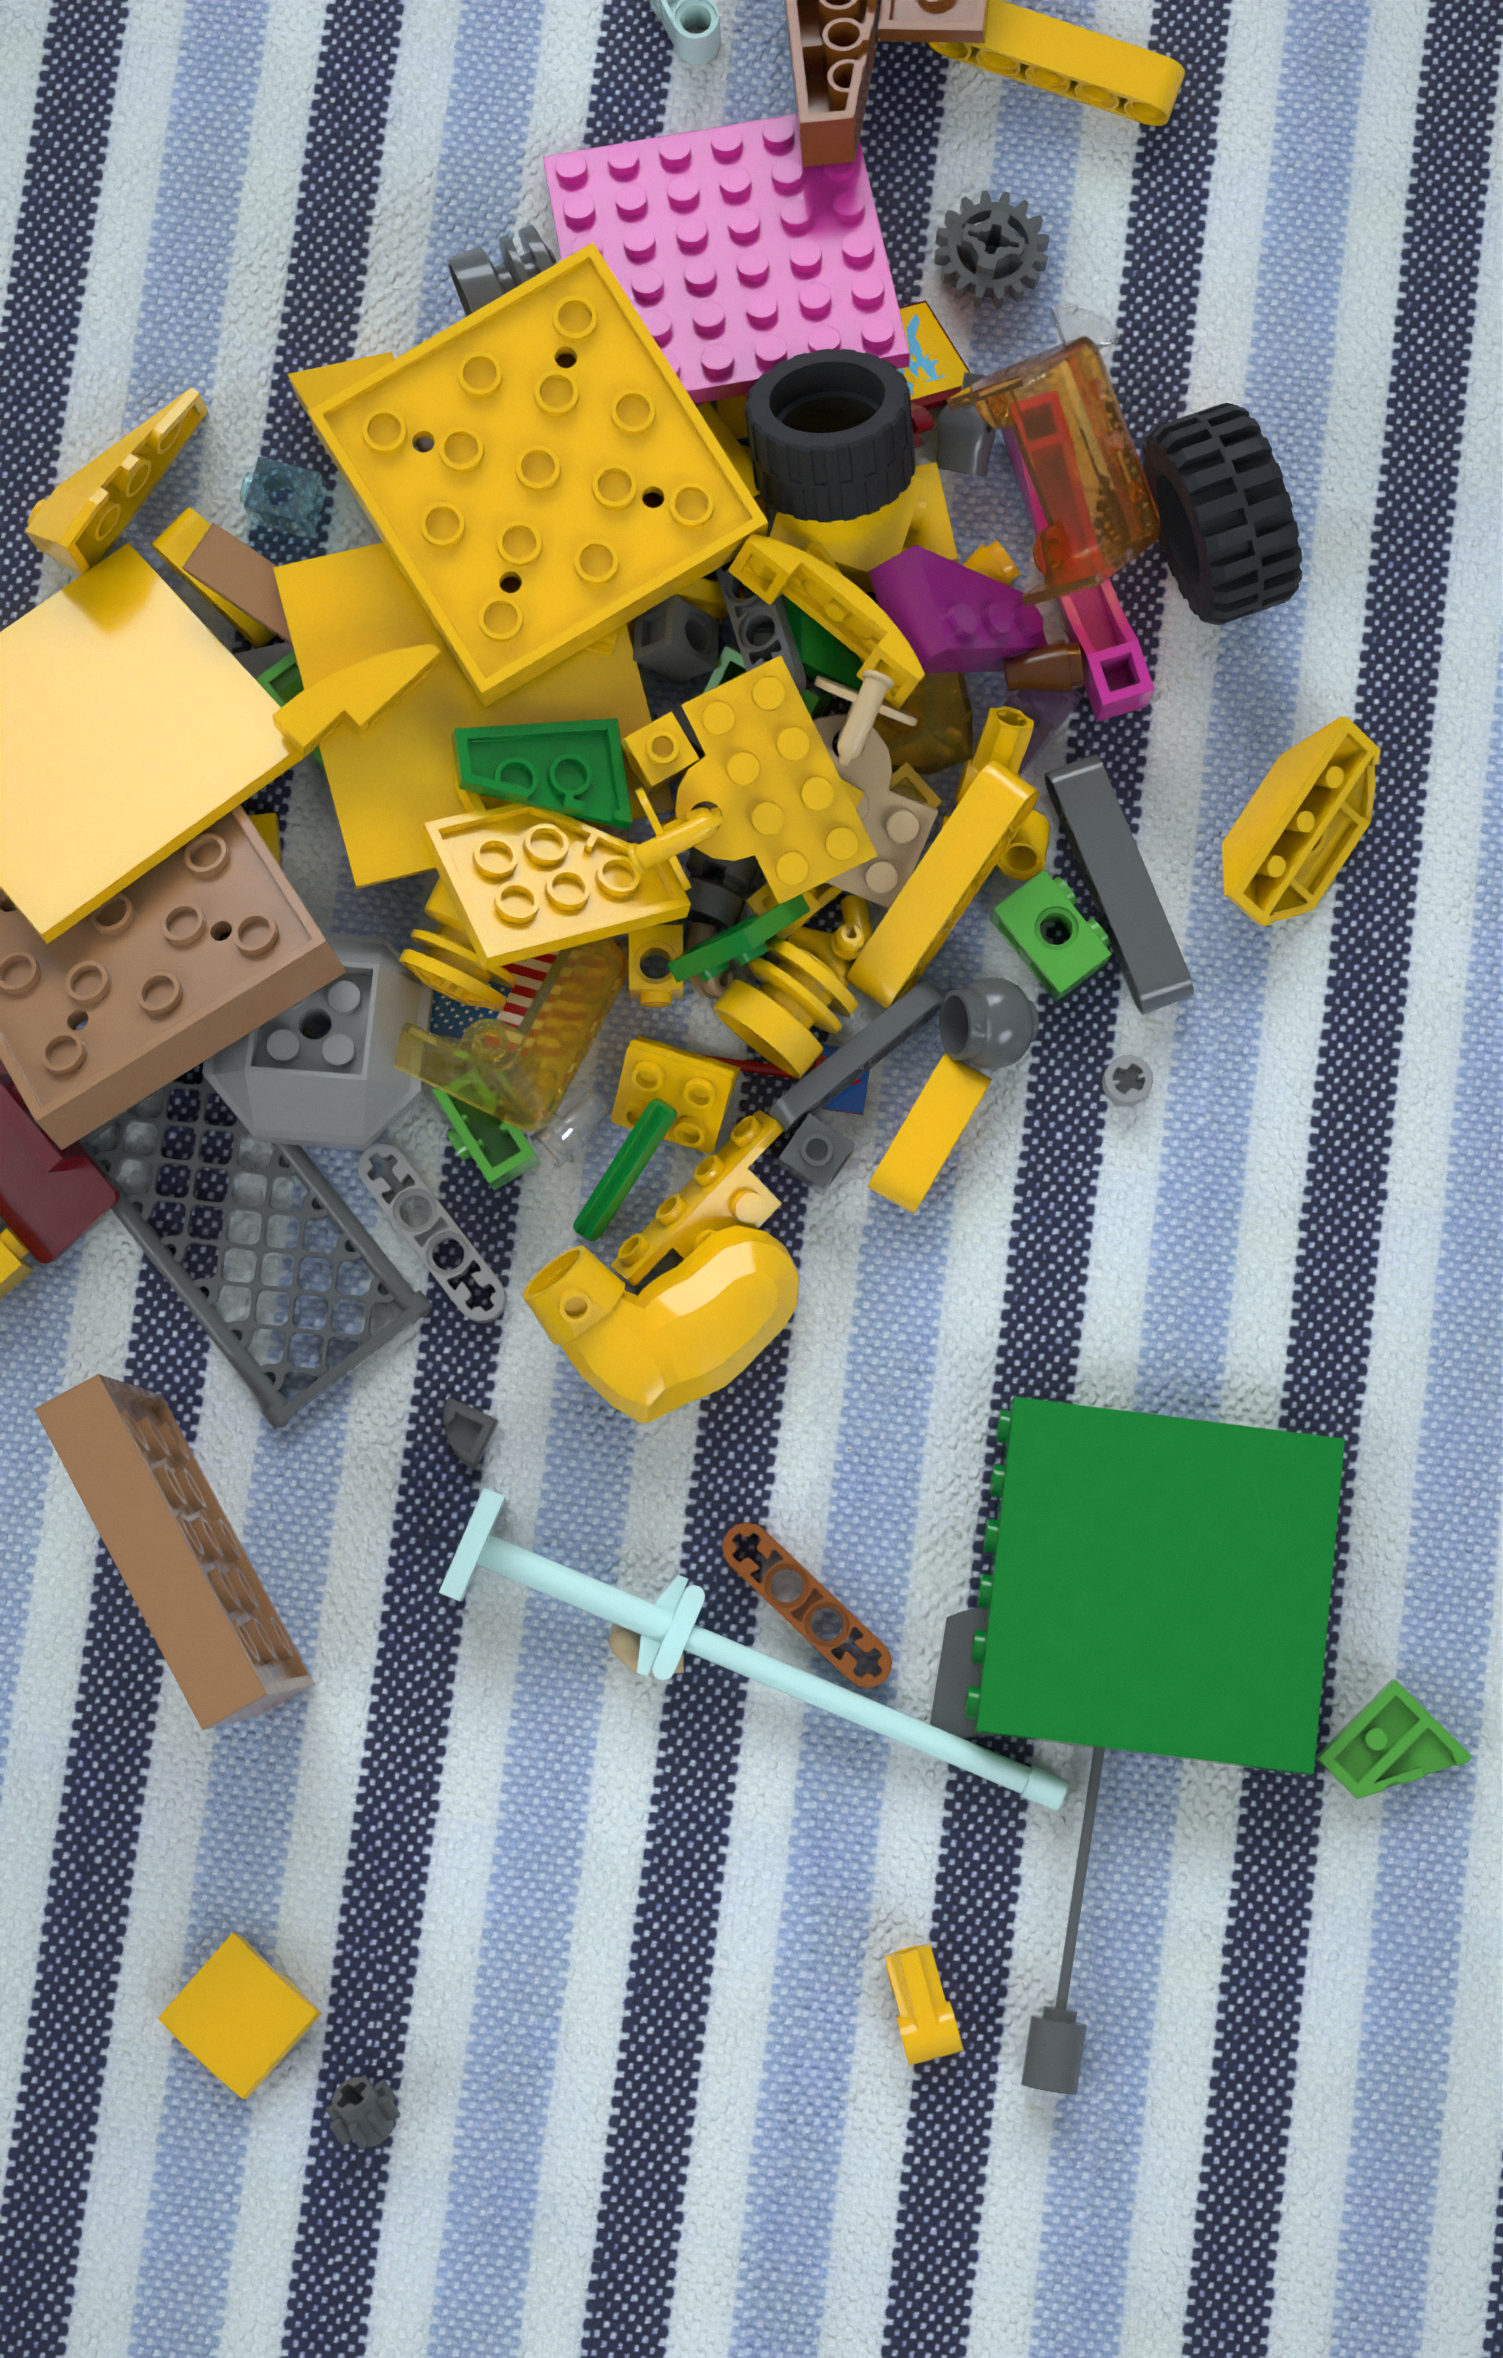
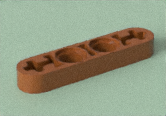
M747 1522L737 1524L727 1532L723 1539L722 1550L728 1564L847 1679L855 1685L865 1688L878 1686L887 1679L892 1667L891 1654L887 1647L760 1526ZM739 1533L746 1538L750 1537L753 1533L758 1535L761 1541L758 1543L757 1549L767 1560L773 1550L783 1558L782 1561L768 1569L761 1583H758L751 1576L752 1572L760 1569L754 1561L747 1557L739 1562L733 1557L737 1547L732 1540ZM785 1569L798 1573L803 1582L802 1593L796 1600L791 1602H782L776 1599L770 1587L773 1576ZM826 1607L836 1610L843 1621L842 1631L839 1636L828 1641L817 1638L812 1632L810 1625L814 1613ZM853 1627H856L862 1633L861 1638L853 1641L862 1651L868 1653L875 1648L881 1654L876 1661L881 1671L875 1677L868 1672L858 1677L853 1672L857 1661L846 1650L840 1660L831 1653L832 1649L837 1648L847 1640Z

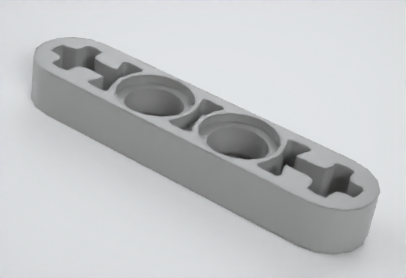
M386 1143L375 1144L367 1148L360 1157L358 1174L372 1196L458 1309L467 1318L477 1323H488L497 1319L505 1309L507 1295L502 1283L402 1152L395 1146ZM379 1156L386 1162L393 1158L397 1160L398 1163L393 1166L392 1171L403 1186L409 1178L415 1181L414 1186L401 1190L390 1204L385 1200V1196L395 1192L382 1177L374 1181L370 1177L376 1170L372 1161ZM412 1197L424 1198L431 1205L430 1219L420 1227L408 1226L401 1218L403 1204ZM444 1240L458 1241L464 1249L462 1263L453 1270L441 1269L434 1261L433 1253L435 1248ZM474 1263H477L481 1268V1271L471 1274L477 1284L483 1289H487L492 1285L496 1291L490 1297L494 1306L486 1312L480 1306L472 1310L469 1308L468 1303L473 1299V1296L463 1282L459 1284L456 1290L450 1285V1281L465 1276Z

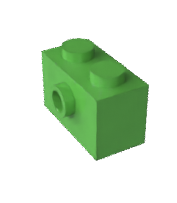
M479 1062L432 1090L455 1127L446 1133L462 1161L471 1156L474 1158L494 1191L540 1163L536 1153Z

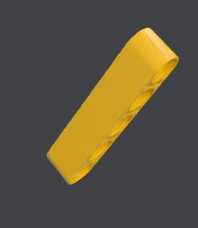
M989 0L985 43L927 42L933 50L948 58L1150 126H1162L1169 121L1185 76V69L1182 65L1165 55L1002 0Z
M995 760L989 762L980 771L855 960L847 975V982L886 1010L916 986L1031 813L1039 798L1040 792L1038 789Z

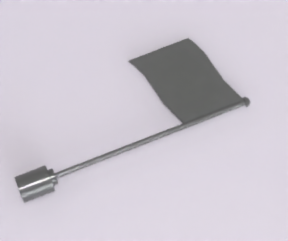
M979 1607L965 1610L946 1618L930 1725L962 1739L998 1736L973 1732L974 1720L964 1718L968 1685L978 1686L980 1664L971 1663L974 1630H984L987 1608ZM1099 1748L1093 1749L1055 2007L1044 2006L1043 2016L1031 2015L1021 2085L1030 2088L1071 2095L1077 2094L1087 2025L1076 2022L1077 2011L1066 2008L1105 1749Z

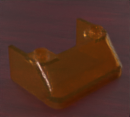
M1082 336L1064 342L989 374L946 400L950 411L975 403L978 414L990 426L997 430L1011 426L1048 523V526L1039 532L1036 544L1033 547V559L1037 569L1043 573L1044 580L1021 596L1025 607L1099 586L1158 540L1160 535V517L1101 353L1090 338Z

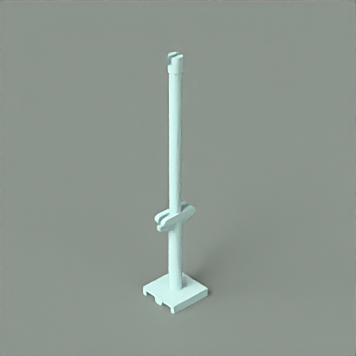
M483 1489L439 1593L457 1601H463L476 1568L480 1566L640 1634L637 1673L642 1676L648 1677L651 1670L657 1679L668 1680L674 1674L684 1650L1020 1793V1797L1031 1802H1037L1055 1811L1062 1804L1068 1788V1781L1051 1775L1047 1771L1033 1765L1031 1767L1023 1765L695 1625L705 1600V1593L701 1587L696 1585L686 1587L689 1579L677 1575L653 1604L491 1535L506 1498L489 1489Z

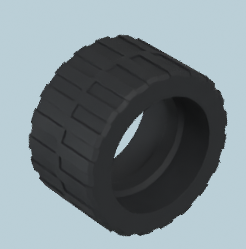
M822 349L811 353L805 352L795 355L789 360H783L774 365L770 371L764 372L747 394L745 415L754 484L756 490L760 491V497L780 513L792 515L796 519L804 521L813 520L819 523L854 520L857 517L875 513L881 507L891 504L910 485L911 477L915 474L916 468L910 388L907 387V380L904 375L898 372L896 367L890 362L883 361L876 355L867 352H856V350Z

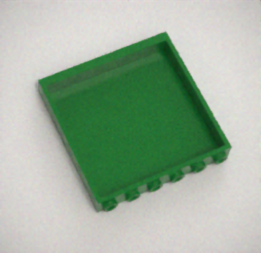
M1014 1397L1010 1402L1009 1410H999L996 1442L1005 1443L1003 1465L993 1464L990 1497L999 1498L997 1520L987 1519L983 1552L993 1553L991 1574H981L977 1597V1607L987 1608L984 1630H974L971 1650V1663L980 1664L978 1686L968 1685L964 1714L965 1719L974 1720L973 1732L1301 1775L1314 1774L1345 1439Z

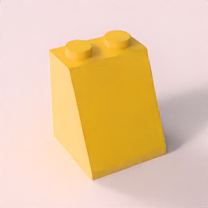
M912 476L908 488L901 492L899 498L894 502L881 507L875 513L866 514L854 520L819 523L813 520L804 521L796 519L792 515H785L777 511L769 538L798 549L812 541L822 543L843 576L862 591L875 593L869 571L907 550L903 546L908 529L918 532L928 503V500L919 498L924 479Z

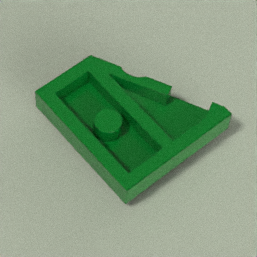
M800 894L776 905L760 916L756 913L732 927L707 938L667 963L677 983L696 974L699 975L702 982L707 981L729 969L731 966L728 960L736 957L739 965H743L766 953L769 950L765 943L766 940L811 910L803 895Z

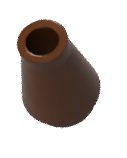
M1061 639L1022 655L1003 659L1008 691L1071 692V687L1084 685L1083 665L1078 642L1065 644L1064 639Z

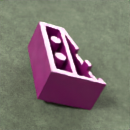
M914 545L869 571L879 607L888 615L906 638L917 656L924 673L1001 672L1004 670L1003 659L1013 658L1048 645L1043 631V619L1035 606L1032 596L923 547Z

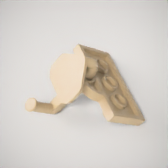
M864 670L862 672L864 681L860 690L817 675L814 682L815 686L851 701L846 714L818 717L813 722L839 776L865 791L856 811L878 854L877 857L825 883L890 909L913 874L939 811L936 808L889 789L892 775L889 749L878 731L873 727L878 713L914 727L919 718L905 710H897L890 703L883 701L887 690L893 688L894 681L881 672ZM837 732H839L837 743L838 755L832 745L833 738ZM712 802L706 803V807L708 808L715 806V804H713Z

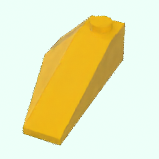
M189 388L56 487L48 499L40 500L32 509L27 522L28 528L25 530L36 548L79 576L104 560L208 413L200 393L193 388Z

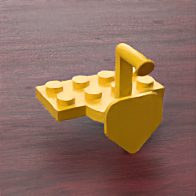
M781 655L681 704L705 755L687 769L677 787L676 815L660 822L643 786L635 790L657 836L639 845L637 843L629 845L628 854L631 863L638 873L646 875L651 867L668 859L684 891L692 888L677 854L692 847L712 858L730 861L755 855L778 904L786 902L878 856ZM704 801L715 804V806L709 808L704 805H695Z

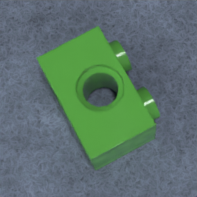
M1044 869L995 906L990 920L1056 1003L1106 965L1111 956V952L1107 949L1111 942L1105 931L1094 919L1086 922L1073 906L1077 903V898L1068 884L1060 877H1056L1053 880ZM1047 922H1058L1066 928L1068 941L1060 945L1050 944L1041 936L1040 927Z

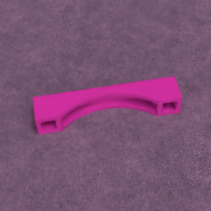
M1056 390L1006 404L1003 409L1000 430L1070 643L1078 642L1080 647L1084 686L1095 720L1099 722L1148 706L1155 689L1138 638L1118 601L1100 553L1082 490L1072 438Z

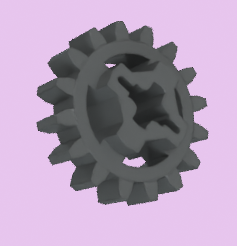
M982 191L980 204L974 205L966 196L963 197L960 204L961 214L948 210L945 213L944 225L947 228H938L935 243L940 248L935 250L934 261L936 265L945 266L941 273L942 283L947 284L956 281L955 297L960 299L967 292L974 294V307L977 308L981 306L985 297L992 298L995 308L1001 309L1003 297L1008 294L1015 302L1019 303L1023 298V285L1035 290L1040 278L1037 272L1046 270L1049 256L1042 252L1048 249L1049 235L1038 234L1041 230L1043 219L1041 215L1029 219L1026 217L1029 205L1026 200L1019 203L1016 207L1010 206L1009 192L1004 191L999 202H991L988 191ZM1011 227L1015 229L1021 237L1016 236ZM988 245L998 247L995 254L986 252ZM963 263H967V264L970 266V268H971V270L973 271V273H971V272L963 265ZM1006 274H1010V275L1007 276V277L1001 278L1002 276H1004V275H1006Z

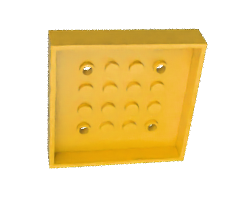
M594 242L307 410L314 432L484 707L501 699L733 560L752 533L765 537L767 535L768 521ZM562 354H571L577 361L570 368H562L556 363V360ZM423 437L430 438L434 442L433 448L425 453L418 452L414 448L415 442ZM654 492L661 495L664 501L659 507L650 508L643 503L644 496ZM508 577H515L522 584L518 591L507 593L500 587L502 581Z

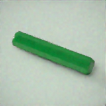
M659 1098L649 1102L574 1221L573 1229L576 1233L592 1242L602 1236L675 1121L677 1111L673 1106Z

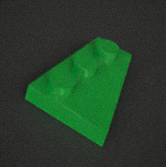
M617 718L454 729L452 743L459 789L629 830L633 822Z

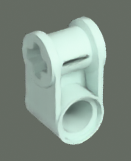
M649 0L654 13L662 21L677 54L682 60L689 64L700 65L708 63L716 57L720 51L721 35L719 13L713 0ZM696 26L707 29L699 34L687 32L688 29Z

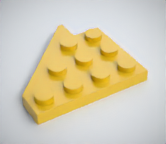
M457 777L454 787L464 805L466 813L423 824L421 837L484 970L685 918L691 907V903L669 860L651 867L648 874L641 875L636 871L629 858L628 847L630 843L564 814L459 789Z

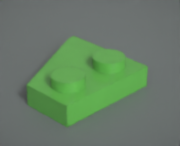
M1391 1679L1326 1745L1315 1759L1354 1798L1360 1799L1384 1791L1385 1788L1400 1783L1405 1784L1454 1765L1459 1766L1468 1763L1473 1756L1397 1680Z

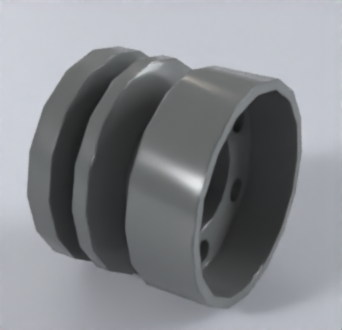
M533 224L518 230L524 251L522 256H519L508 234L499 238V248L503 262L500 265L494 267L481 246L447 259L448 268L466 317L558 263L553 252L542 241Z

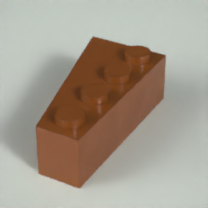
M784 0L802 167L856 161L879 39L878 21L881 0Z

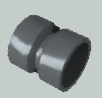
M692 847L686 862V867L691 872L688 879L692 888L685 891L691 907L685 918L692 922L715 926L716 930L724 931L738 923L745 905V901L740 896L741 891L751 889L759 863L755 855L730 861L712 858ZM713 876L724 880L723 884L712 880Z

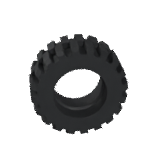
M1222 403L1156 426L1143 444L1142 451L1145 457L1142 459V465L1146 476L1144 481L1145 489L1151 505V516L1158 531V539L1168 560V567L1178 583L1181 595L1189 602L1191 611L1198 615L1199 619L1203 622L1222 625L1289 601L1300 587L1299 582L1302 580V570L1300 568L1302 551L1298 544L1299 531L1297 522L1293 517L1291 509L1293 505L1289 492L1286 491L1282 479L1284 476L1279 463H1276L1272 454V447L1267 437H1263L1261 434L1260 426L1255 418H1250L1249 412L1243 407Z

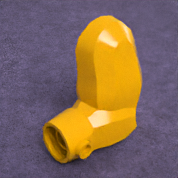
M735 1225L713 1232L677 1267L658 1276L642 1289L638 1295L625 1291V1283L586 1247L580 1245L560 1254L542 1268L525 1288L523 1299L550 1341L562 1347L580 1376L615 1409L639 1423H649L686 1403L705 1397L725 1387L744 1371L758 1354L785 1328L795 1311L799 1299L798 1269L786 1246L766 1231Z

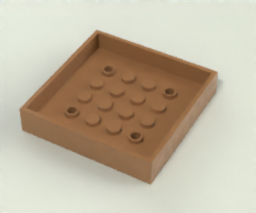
M240 804L49 944L45 943L17 908L8 912L14 904L0 889V1058L36 1123L63 1150L346 973V970ZM231 932L227 939L218 941L221 935ZM88 1020L84 1028L76 1030L81 1022Z
M97 1374L34 1408L202 1730L258 1717L315 1685L163 1395Z

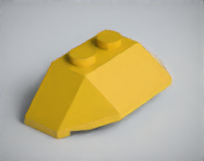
M1339 717L1281 754L1222 842L1224 895L1259 926L1265 927L1274 924L1275 921L1292 918L1314 910L1371 823L1376 787L1375 765L1379 764L1381 749L1348 717Z

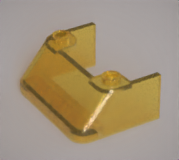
M612 937L560 950L518 1029L496 1019H481L472 1023L465 1030L458 1045L406 1020L401 1029L394 1068L519 1129L527 1131L540 1130L549 1125L554 1119L616 1002L628 975V961Z

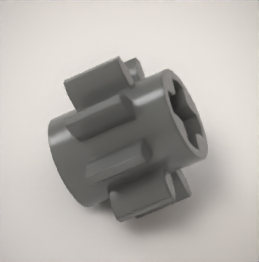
M362 2075V2077L351 2078L342 2083L333 2095V2105L326 2107V2112L333 2121L330 2128L340 2144L344 2145L353 2138L359 2149L363 2150L365 2147H373L386 2140L393 2130L394 2120L401 2115L393 2103L396 2096L384 2079L373 2086L368 2077Z

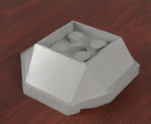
M322 932L345 968L346 973L205 1060L202 1074L256 1142L365 1151L381 1136L385 1129L397 1121L423 1097L434 992L433 989L423 984L412 971L399 963L398 960L401 953L386 937ZM322 1020L331 1024L330 1031L320 1039H309L304 1036L305 1029L312 1022Z

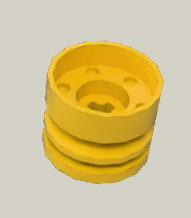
M439 877L424 911L443 927L439 934L420 929H414L411 934L412 940L431 952L427 956L411 949H404L398 961L401 965L412 971L423 984L446 997L467 1006L485 1007L496 1012H502L507 998L488 986V983L492 981L514 988L517 979L502 966L487 970L483 969L441 877Z
M772 936L765 941L769 949L765 955L772 963L761 957L748 962V967L762 984L759 989L746 982L734 979L713 1005V1011L733 1033L757 1053L789 1075L802 1079L823 1052L822 1045L809 1029L814 1025L825 1032L837 1035L842 1028V1024L830 1010L850 1018L858 1008L859 1003L853 994L840 982L839 977L816 956L802 948H797L778 936Z

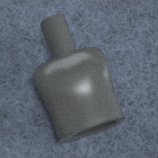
M964 372L959 404L947 405L939 413L937 423L938 450L936 457L938 469L969 475L987 476L990 453L996 433V421L992 413L980 407L985 375Z

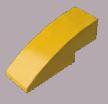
M434 643L400 648L365 658L333 672L300 692L272 715L274 726L304 757L344 721L361 736L440 663L441 650Z

